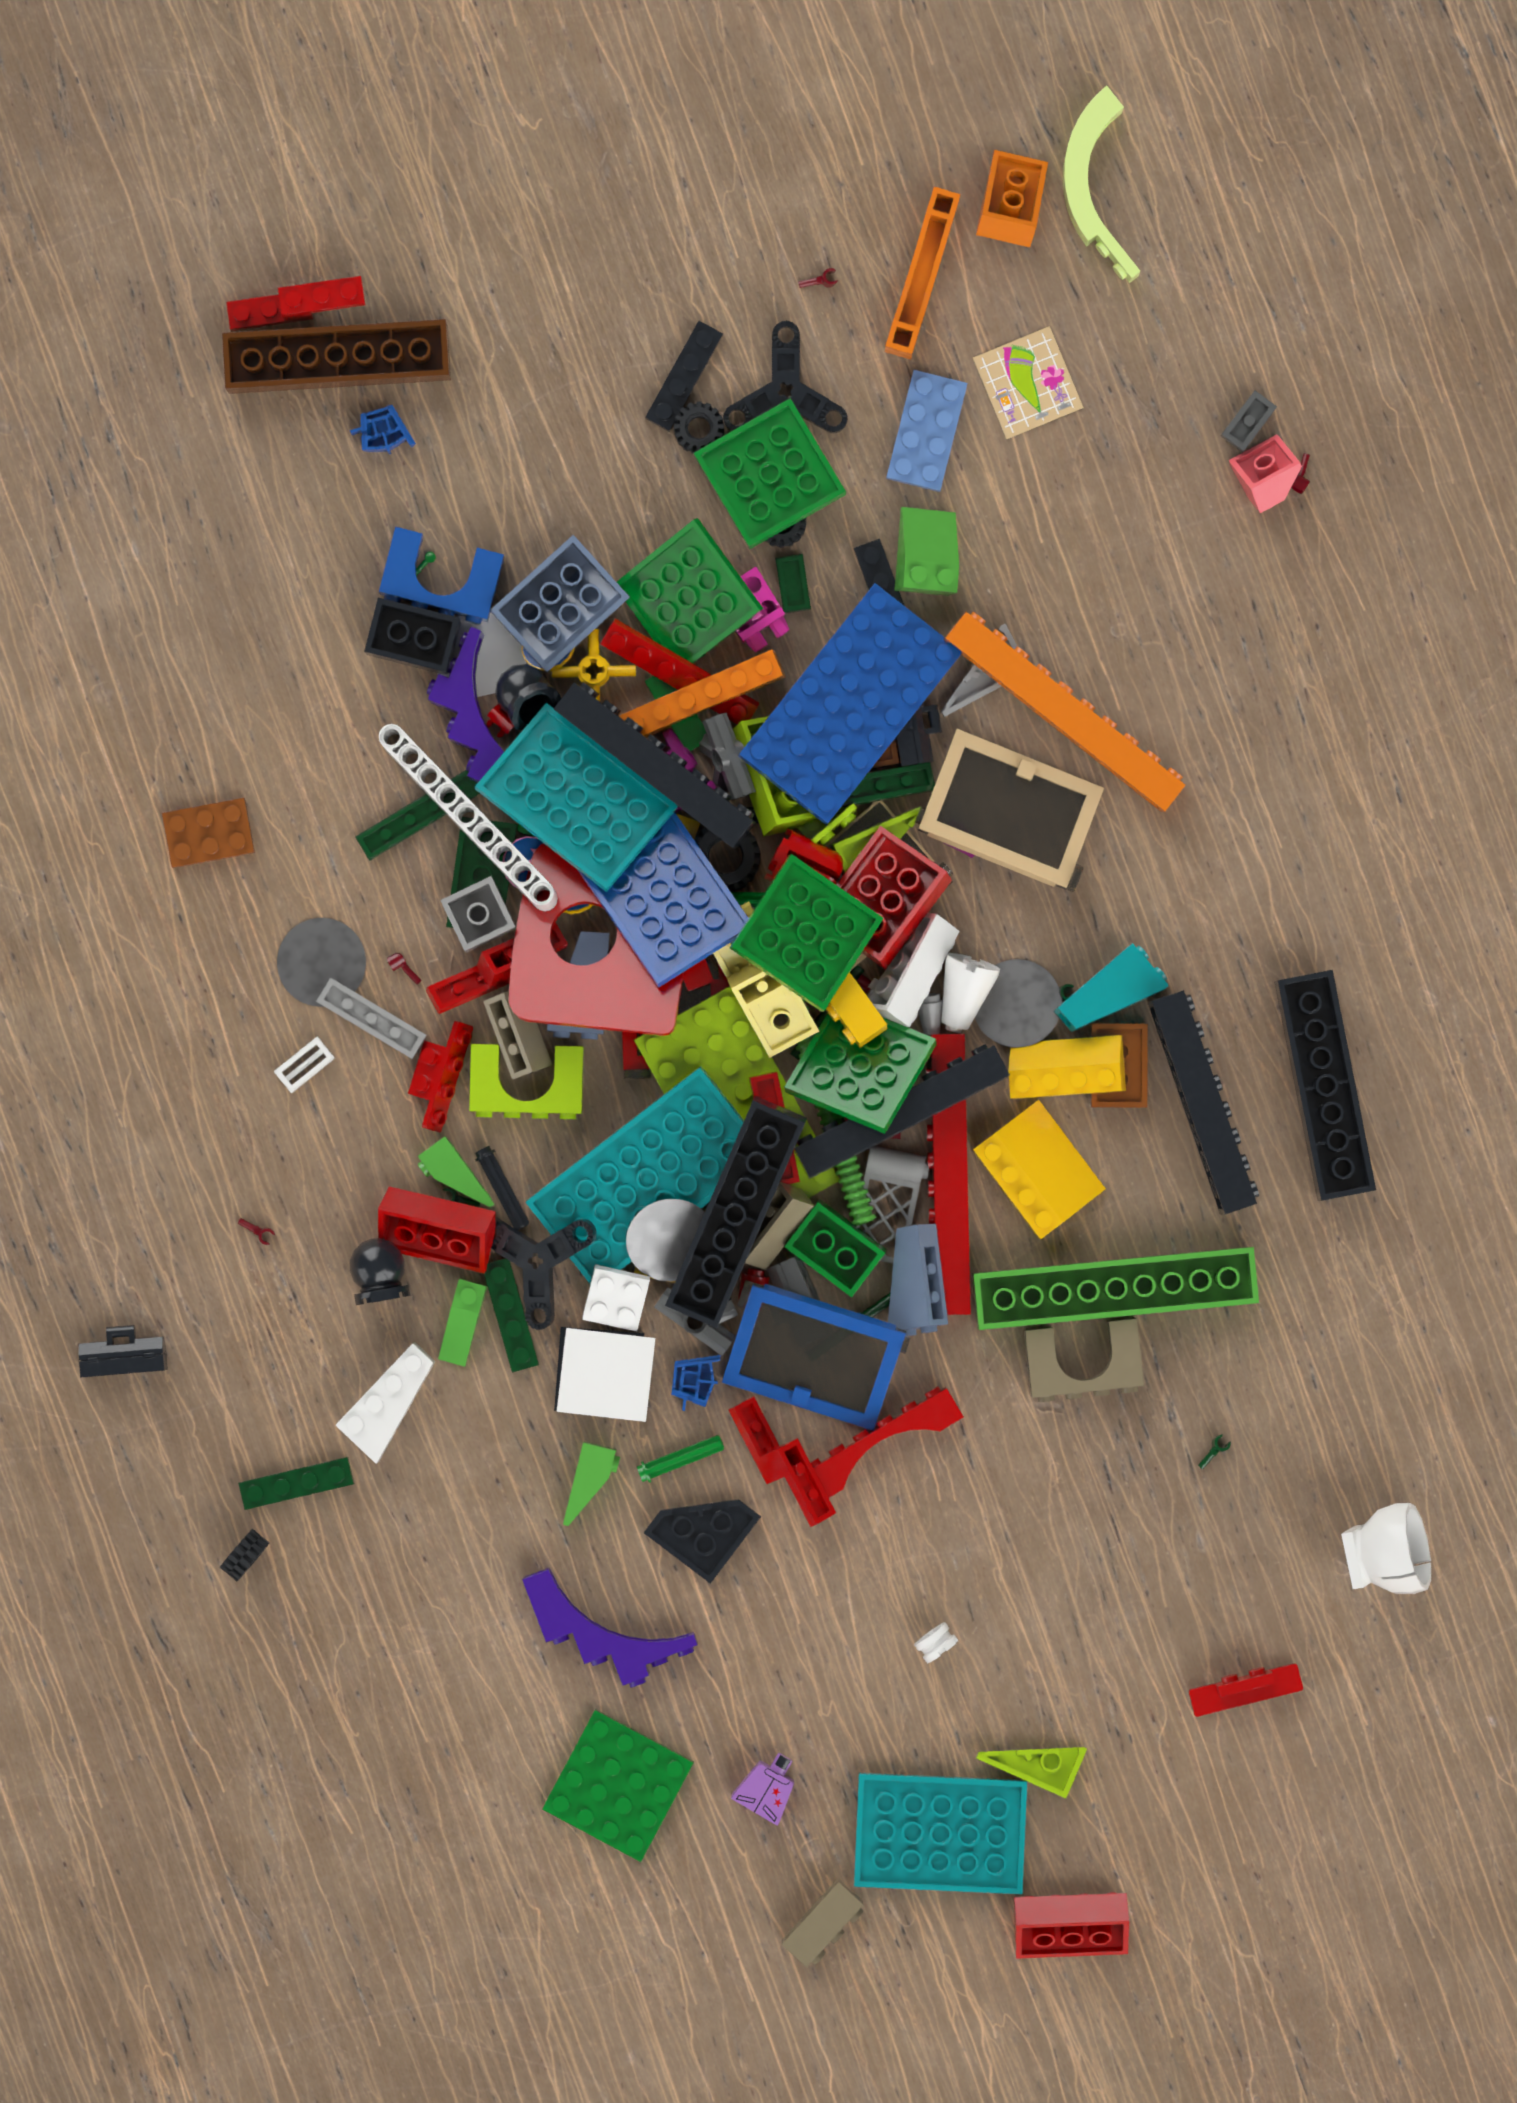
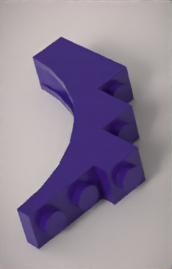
M470 627L469 632H464L460 639L459 648L461 650L458 657H454L449 665V678L438 674L436 680H431L427 689V695H429L428 700L432 704L457 714L456 718L452 717L446 730L449 733L447 738L453 743L477 752L476 756L472 755L470 757L466 771L469 772L467 776L471 780L479 782L504 751L492 737L483 719L477 698V661L485 635L481 630Z
M550 1567L525 1576L522 1579L546 1643L553 1641L554 1645L570 1639L568 1634L573 1633L584 1664L591 1662L592 1666L608 1661L607 1655L611 1654L623 1686L629 1684L630 1688L645 1683V1677L650 1674L647 1664L651 1663L652 1667L659 1666L668 1662V1656L676 1653L679 1657L694 1652L693 1647L698 1645L694 1632L674 1638L645 1639L629 1637L606 1629L589 1619L571 1603L559 1587Z

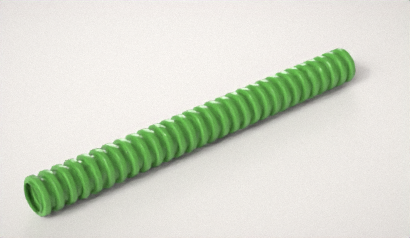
M815 1034L797 1043L798 1046L795 1048L800 1051L799 1059L803 1056ZM814 1105L815 1109L818 1108L819 1110L817 1116L821 1117L820 1125L826 1126L834 1121H837L838 1125L843 1123V1116ZM854 1156L835 1167H837L836 1175L840 1176L838 1182L843 1185L841 1191L845 1192L846 1195L844 1200L848 1201L846 1207L851 1210L849 1216L853 1217L854 1220L852 1225L858 1226L873 1221L876 1215L872 1214L873 1206L869 1205L871 1199L866 1196L868 1190L863 1187L865 1185V1181L861 1180L863 1174L862 1172L859 1173L860 1165L856 1164L857 1156Z

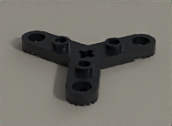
M781 321L776 324L772 331V382L726 408L723 415L726 428L732 432L791 398L802 418L826 432L839 433L847 425L848 416L842 406L800 382V331L793 322ZM789 328L793 331L794 338L791 342L783 343L780 341L778 333L781 329ZM781 384H785L786 387H793L790 391V397L787 398L785 395L780 396L778 394L781 391ZM741 411L744 413L745 421L742 425L735 426L730 422L729 416L732 412ZM835 411L841 415L842 420L839 425L830 426L827 424L826 415L829 412Z
M495 1218V1228L498 1234L493 1239L491 1248L523 1269L525 1320L532 1329L543 1330L549 1327L555 1318L553 1267L590 1246L596 1239V1228L591 1221L579 1219L537 1243L499 1218ZM578 1226L587 1229V1240L581 1241L577 1238L576 1229ZM536 1254H538V1258L543 1259V1263L539 1264L538 1267L536 1262H532V1257H535ZM536 1308L543 1309V1312H545V1322L540 1323L535 1319L534 1311Z

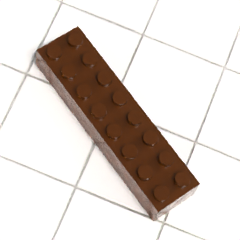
M446 319L222 333L225 389L229 394L451 380L448 325Z

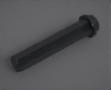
M487 1146L475 1153L477 1157L475 1161H479L511 1224L515 1229L520 1230L529 1224V1220L494 1155L495 1149L492 1150L490 1146Z

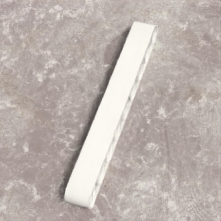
M395 724L384 726L379 732V741L388 754L537 909L541 911L553 909L557 904L558 897L551 884L399 726ZM391 735H400L399 741L396 744H387V740ZM410 754H418V760L415 763L406 764V758ZM429 773H436L437 778L433 783H424V779ZM452 792L456 794L453 802L443 803V797L447 793ZM473 812L475 814L471 822L463 823L461 821L465 813ZM493 832V838L489 842L484 843L480 841L483 833ZM504 851L512 852V857L509 861H499L501 853ZM527 870L531 872L529 880L526 882L518 881V875L522 871ZM543 890L550 892V896L546 901H537L539 892Z

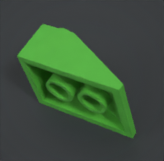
M901 507L895 591L943 596L957 593L959 554L956 512Z

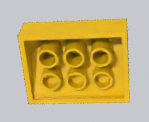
M1037 1100L972 1149L1040 1240L1106 1189L1040 1100Z

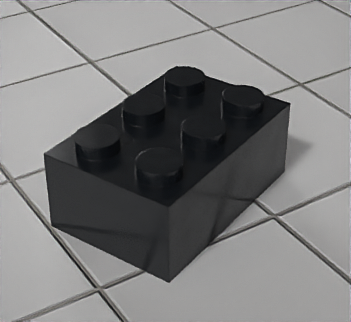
M378 597L364 652L368 656L448 676V668L452 661L461 620L458 617Z

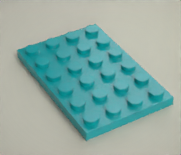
M547 703L475 786L476 791L606 892L678 807L673 801L561 716Z
M859 1773L854 1887L1023 1894L1027 1781Z

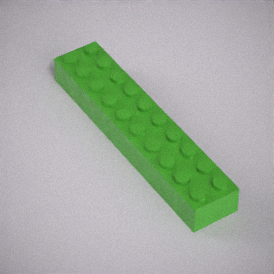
M1254 1247L972 1273L978 1330L1259 1303Z

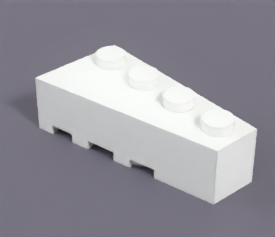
M927 913L880 979L874 978L868 986L871 992L867 997L880 1015L906 1027H910L917 1018L918 1010L924 999L928 996L930 987L937 974L941 971L943 962L948 952L953 948L959 930L938 914Z
M416 1342L413 1343L336 1424L376 1464L380 1461L435 1361Z

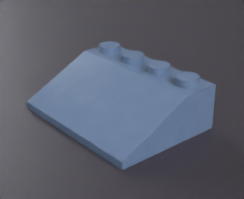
M572 535L499 601L490 612L536 662L548 672L630 597L581 542Z

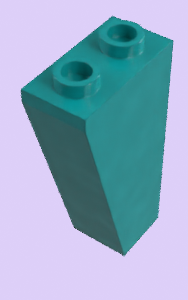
M1132 943L1058 1006L1054 1013L1073 1032L1162 992L1169 986L1166 982L1167 977L1160 968H1154L1148 961L1149 956L1142 947H1136Z

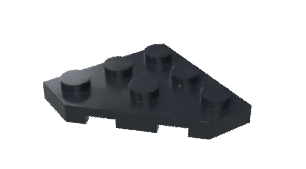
M740 1499L663 1509L652 1520L644 1534L711 1584L761 1518V1515Z

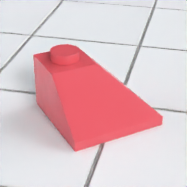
M1277 434L1228 460L1248 499L1259 513L1285 500L1302 467L1300 461Z

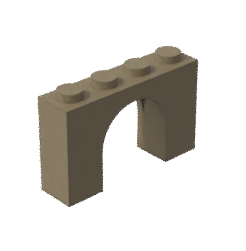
M1137 1318L1107 1321L1110 1344L1108 1364L1100 1374L1085 1380L1069 1377L1060 1368L1056 1358L1053 1327L1024 1330L1031 1397H1037L1038 1402L1055 1401V1395L1065 1394L1066 1399L1082 1398V1392L1093 1391L1094 1396L1110 1395V1389L1121 1388V1393L1138 1392V1386H1144Z

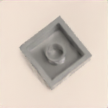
M492 876L440 900L466 953L516 929V925Z

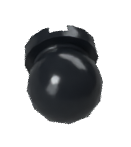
M528 664L511 666L501 674L496 684L495 696L500 709L508 714L509 720L516 730L523 731L546 703L554 709L562 699L558 691L548 683L545 674Z
M372 1238L362 1242L354 1250L350 1259V1273L353 1281L361 1288V1293L354 1294L356 1305L364 1304V1298H366L367 1303L400 1298L399 1292H402L403 1297L411 1296L409 1285L402 1286V1282H400L405 1273V1260L401 1250L394 1243L385 1239Z

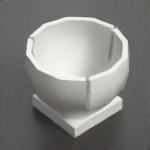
M1396 1503L1381 1508L1365 1524L1353 1526L1341 1534L1353 1589L1364 1588L1368 1584L1373 1583L1395 1594H1416L1428 1590L1431 1582V1563L1414 1566V1564L1431 1561L1422 1518L1413 1504Z

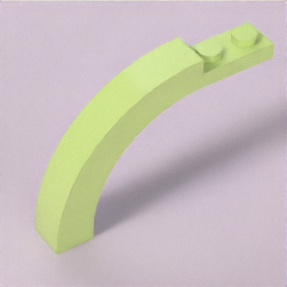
M1106 86L1086 106L1072 131L1063 165V190L1070 219L1086 247L1096 240L1097 244L1095 246L1104 258L1108 256L1115 264L1113 269L1122 280L1126 278L1130 283L1139 276L1140 270L1100 220L1091 200L1088 184L1090 155L1096 141L1107 126L1122 114L1124 106L1109 87Z

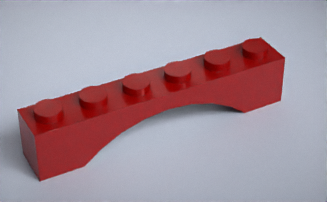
M939 1386L931 1389L924 1394L925 1400L918 1404L913 1400L900 1408L902 1411L900 1415L892 1418L890 1414L876 1423L878 1428L869 1433L865 1429L852 1437L854 1442L844 1447L843 1443L828 1451L830 1457L820 1461L819 1458L811 1461L810 1463L828 1498L844 1489L848 1476L855 1464L878 1442L894 1434L910 1430L940 1432L964 1418L948 1389L945 1387L941 1390Z

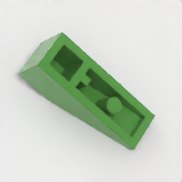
M446 1136L418 1155L421 1160L418 1166L426 1177L432 1175L437 1181L490 1208L495 1205V1202Z
M462 1278L459 1279L439 1360L466 1366L488 1288L487 1285Z
M583 1442L563 1525L569 1526L609 1479L611 1472L617 1473L620 1457L615 1456L617 1449Z

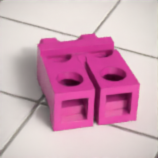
M754 567L740 577L764 609L738 628L735 633L742 643L746 642L757 653L768 645L760 633L761 631L770 627L778 639L789 631V627L784 619L785 612L780 607L757 567Z

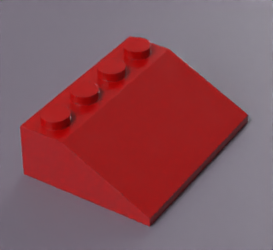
M882 826L878 828L836 885L883 917L882 922L867 943L862 954L886 970L952 879L946 870Z

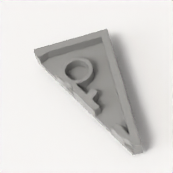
M1006 624L1001 625L998 631L1007 637L1008 640L1005 643L1015 649L1017 644ZM973 665L945 704L941 713L943 717H946L1002 686L977 666Z

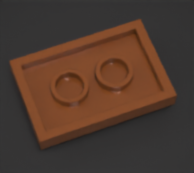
M245 798L162 813L172 868L255 853Z
M1092 1023L1091 1037L1122 1035L1126 1091L1092 1093L1091 1108H1147L1148 1024Z

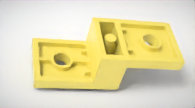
M750 902L741 905V908L749 918L753 908ZM731 943L713 953L769 1058L819 1032L801 997L731 950ZM786 1014L788 1021L785 1025L777 1026L773 1023L775 1016Z

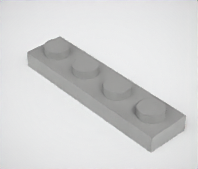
M331 977L316 1001L411 1059L414 1058L427 1036Z

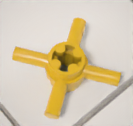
M594 629L588 635V656L583 658L578 666H562L553 670L552 678L578 677L582 683L584 682L599 693L596 699L600 701V687L605 685L610 677L636 676V665L610 666L607 660L599 655V629ZM590 665L602 667V673L597 674V679H591V675L586 673V668L590 667Z

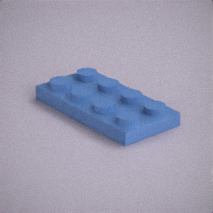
M913 370L886 479L937 492L941 491L968 383Z

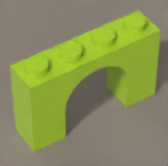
M471 1044L469 1111L476 1112V1117L492 1118V1112H504V1118H520V1113H532V1119H548V1113L560 1114L559 1119H576V1114H583L584 1047L555 1046L554 1080L550 1089L536 1100L520 1101L511 1097L502 1086L500 1080V1046L495 1044Z

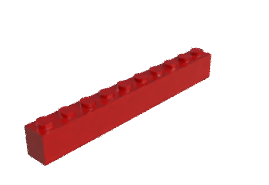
M965 1034L930 1035V1037L936 1039L937 1045L930 1055L931 1069H926V1074L933 1070H937L938 1074L947 1070L946 1064L959 1057H962L963 1061L965 1060ZM965 1099L932 1116V1124L927 1125V1141H932L933 1152L927 1153L929 1169H933V1180L928 1181V1197L934 1198V1208H929L928 1216L929 1224H936L947 1315H971Z

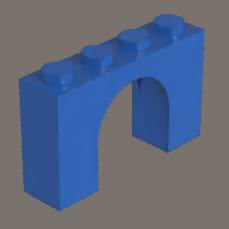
M395 527L379 588L380 595H384V599L398 603L401 600L411 602V606L426 610L428 607L438 609V613L450 616L455 614L465 616V621L472 624L481 625L482 621L488 622L505 558L504 554L477 548L466 584L453 594L436 595L424 589L416 576V565L424 538L423 533Z

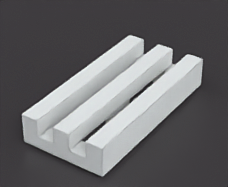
M317 1036L278 1067L274 1073L287 1089L293 1093L332 1062L335 1057ZM317 1045L320 1048L286 1077L282 1072ZM324 1054L326 1056L323 1061L293 1085L289 1082L321 1055Z

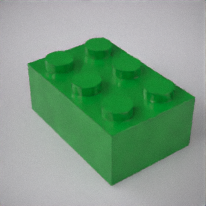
M821 1199L784 1246L851 1298L887 1251L886 1248L857 1226L852 1225L849 1220Z

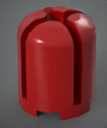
M787 828L784 834L789 836V838H783L782 843L777 847L768 866V870L772 871L771 875L767 873L764 879L772 882L788 856L792 854L825 878L837 884L836 881L843 870V858L841 855L819 843L814 844L811 839Z

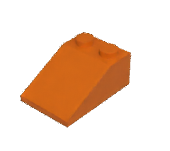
M994 150L976 235L1025 247L1031 246L1037 227L1048 162Z

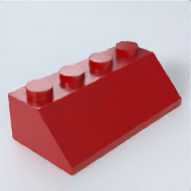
M389 1186L378 1207V1238L394 1243L404 1255L485 1274L495 1235L496 1211Z
M1110 1892L1107 1894L1083 1893L1079 1895L1056 1894L1051 1896L1014 1897L1016 1959L1128 1954L1129 1911L1127 1893Z

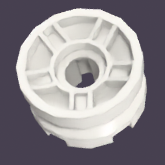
M945 1622L936 1626L914 1644L918 1651L924 1653L923 1658L927 1664L940 1657L943 1652L948 1651L958 1641L954 1634L951 1635L949 1633V1627Z

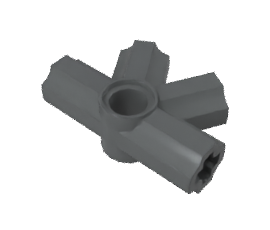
M727 713L704 720L703 725L706 734H704L702 741L699 742L700 752L712 759L715 767L713 782L716 787L718 786L725 792H729L732 800L756 792L746 762L738 757L744 745L739 740H736Z
M668 1287L654 1308L723 1356L736 1335L720 1325V1323L738 1316L731 1298L717 1328L703 1322L702 1327L699 1329H691L687 1324V1315L665 1306L671 1293V1289Z

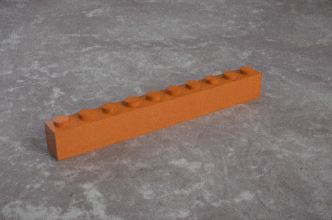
M975 612L971 614L963 613L943 640L962 651L961 655L1160 812H1165L1185 787V784L1181 781L1183 777L1171 767L1166 770L1159 764L1161 759L1149 750L1145 753L1138 748L1139 742L1128 733H1125L1124 736L1115 729L1117 727L1115 722L1105 715L1103 718H1100L1093 712L1095 707L1083 698L1081 701L1071 695L1073 690L1062 681L1057 684L1050 678L1052 673L1041 664L1033 665L1028 661L1030 656L1024 650L1017 646L1013 649L1005 643L1008 640L1007 637L996 629L992 632L984 626L986 621Z

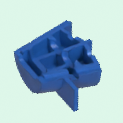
M393 405L360 414L361 427L350 430L351 435L362 433V450L365 452L388 451L390 455L392 454L391 450L405 441L408 442L410 447H414L416 444Z
M721 1355L675 1361L671 1395L683 1399L682 1411H685L686 1400L706 1407L713 1385L718 1384V1381L714 1380L712 1362L720 1361Z

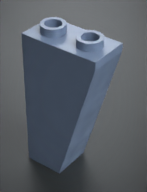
M581 932L570 964L590 965L602 960L609 954L610 934ZM547 1025V1031L553 1032V1037L570 1038V1033H581V1039L598 1040V1034L604 1035V1030Z
M917 1224L896 1229L888 1323L896 1325L895 1330L906 1333L905 1337L917 1335L916 1330L918 1329L921 1330V1333L937 1332V1326L948 1324L936 1224Z

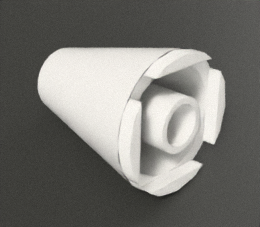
M948 953L945 959L941 1022L946 1024V1030L961 1033L962 1030H968L996 982L1000 968L981 959L980 962L972 960L971 956Z

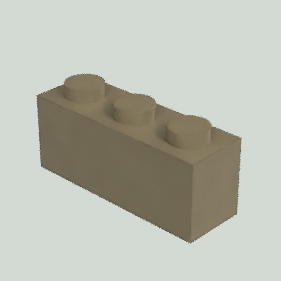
M509 991L483 1001L512 1080L552 1066L537 1023L521 1020L514 1015L509 1005Z
M783 1182L779 1183L746 1259V1264L767 1270L815 1207L802 1189Z
M838 1878L782 1939V1945L806 1968L811 1962L816 1965L826 1952L823 1949L829 1942L835 1944L845 1932L842 1928L849 1921L854 1923L863 1913L861 1909L864 1905L863 1900Z

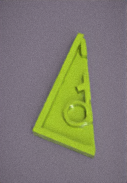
M916 807L831 844L833 850L838 852L843 858V875L880 826L901 839L909 828H912L919 820V816L924 812L922 807Z
M1087 1748L978 1752L975 1759L1066 1799Z

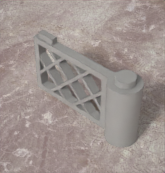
M879 1146L870 1148L863 1180L865 1185L863 1187L868 1189L869 1180L872 1179L881 1181L887 1191L875 1199L872 1198L869 1192L866 1194L871 1199L869 1205L875 1207L881 1219L869 1227L866 1223L862 1224L865 1228L862 1231L868 1232L869 1236L878 1242L870 1230L884 1221L892 1235L880 1242V1245H884L893 1238L896 1239V1232L887 1219L898 1211H901L906 1218L905 1227L912 1225L921 1178L927 1179L929 1172L928 1162H925L926 1156ZM887 1183L896 1184V1186L890 1189ZM901 1186L913 1188L911 1199L900 1205L893 1191ZM890 1194L898 1208L884 1216L876 1202ZM910 1204L907 1215L903 1208ZM884 1254L880 1261L893 1263L894 1257Z

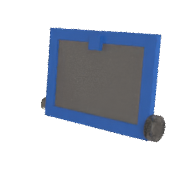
M745 1280L737 1307L745 1310L722 1383L874 1431L899 1353H906L910 1338L905 1336L906 1331L896 1328L894 1324L768 1284L760 1285Z

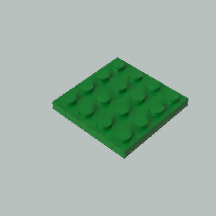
M791 398L694 452V457L749 550L846 495V490Z
M698 518L693 519L617 581L619 586L630 597L625 602L651 638L693 664L764 609Z
M791 854L731 944L730 949L823 1012L882 922L883 917Z
M827 1013L818 1029L819 1032L814 1035L784 1086L785 1093L885 1134L937 1045L936 1039L882 1017L887 1023V1030L859 1048L856 1042L851 1045L842 1032L845 1027L840 1020L835 1022Z
M595 1709L542 1810L641 1862L694 1761Z

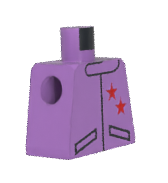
M781 1753L777 1754L771 1766L760 1760L733 1791L731 1799L778 1826L794 1785V1780L785 1775L793 1761Z

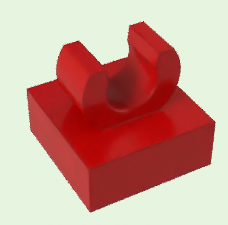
M499 704L493 707L487 714L490 718L486 723L487 727L489 728L495 723L501 728L497 737L500 738L515 729L509 720L508 714L500 709Z

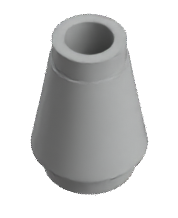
M929 993L918 1010L923 1034L925 1035L940 1033L943 1000H940L939 993Z

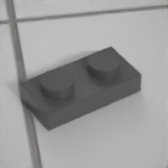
M1255 390L1221 434V437L1243 453L1277 406Z

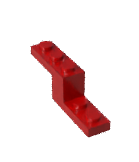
M361 276L279 287V294L226 302L231 331L312 320L313 313L366 305Z
M555 922L551 941L553 949L557 953L566 949L568 943ZM515 938L482 951L476 966L427 986L426 992L438 1014L510 984Z
M754 1396L728 1409L766 1484L785 1477L810 1527L836 1514L798 1438L779 1446Z

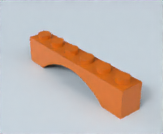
M935 186L933 188L906 282L885 345L884 352L909 360L912 358L961 194Z
M769 650L621 714L619 717L623 720H626L627 717L634 720L643 727L640 733L647 738L650 734L654 735L690 716L735 697L763 688L786 678L776 652Z

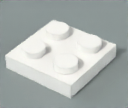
M595 1265L582 1320L637 1331L650 1276Z

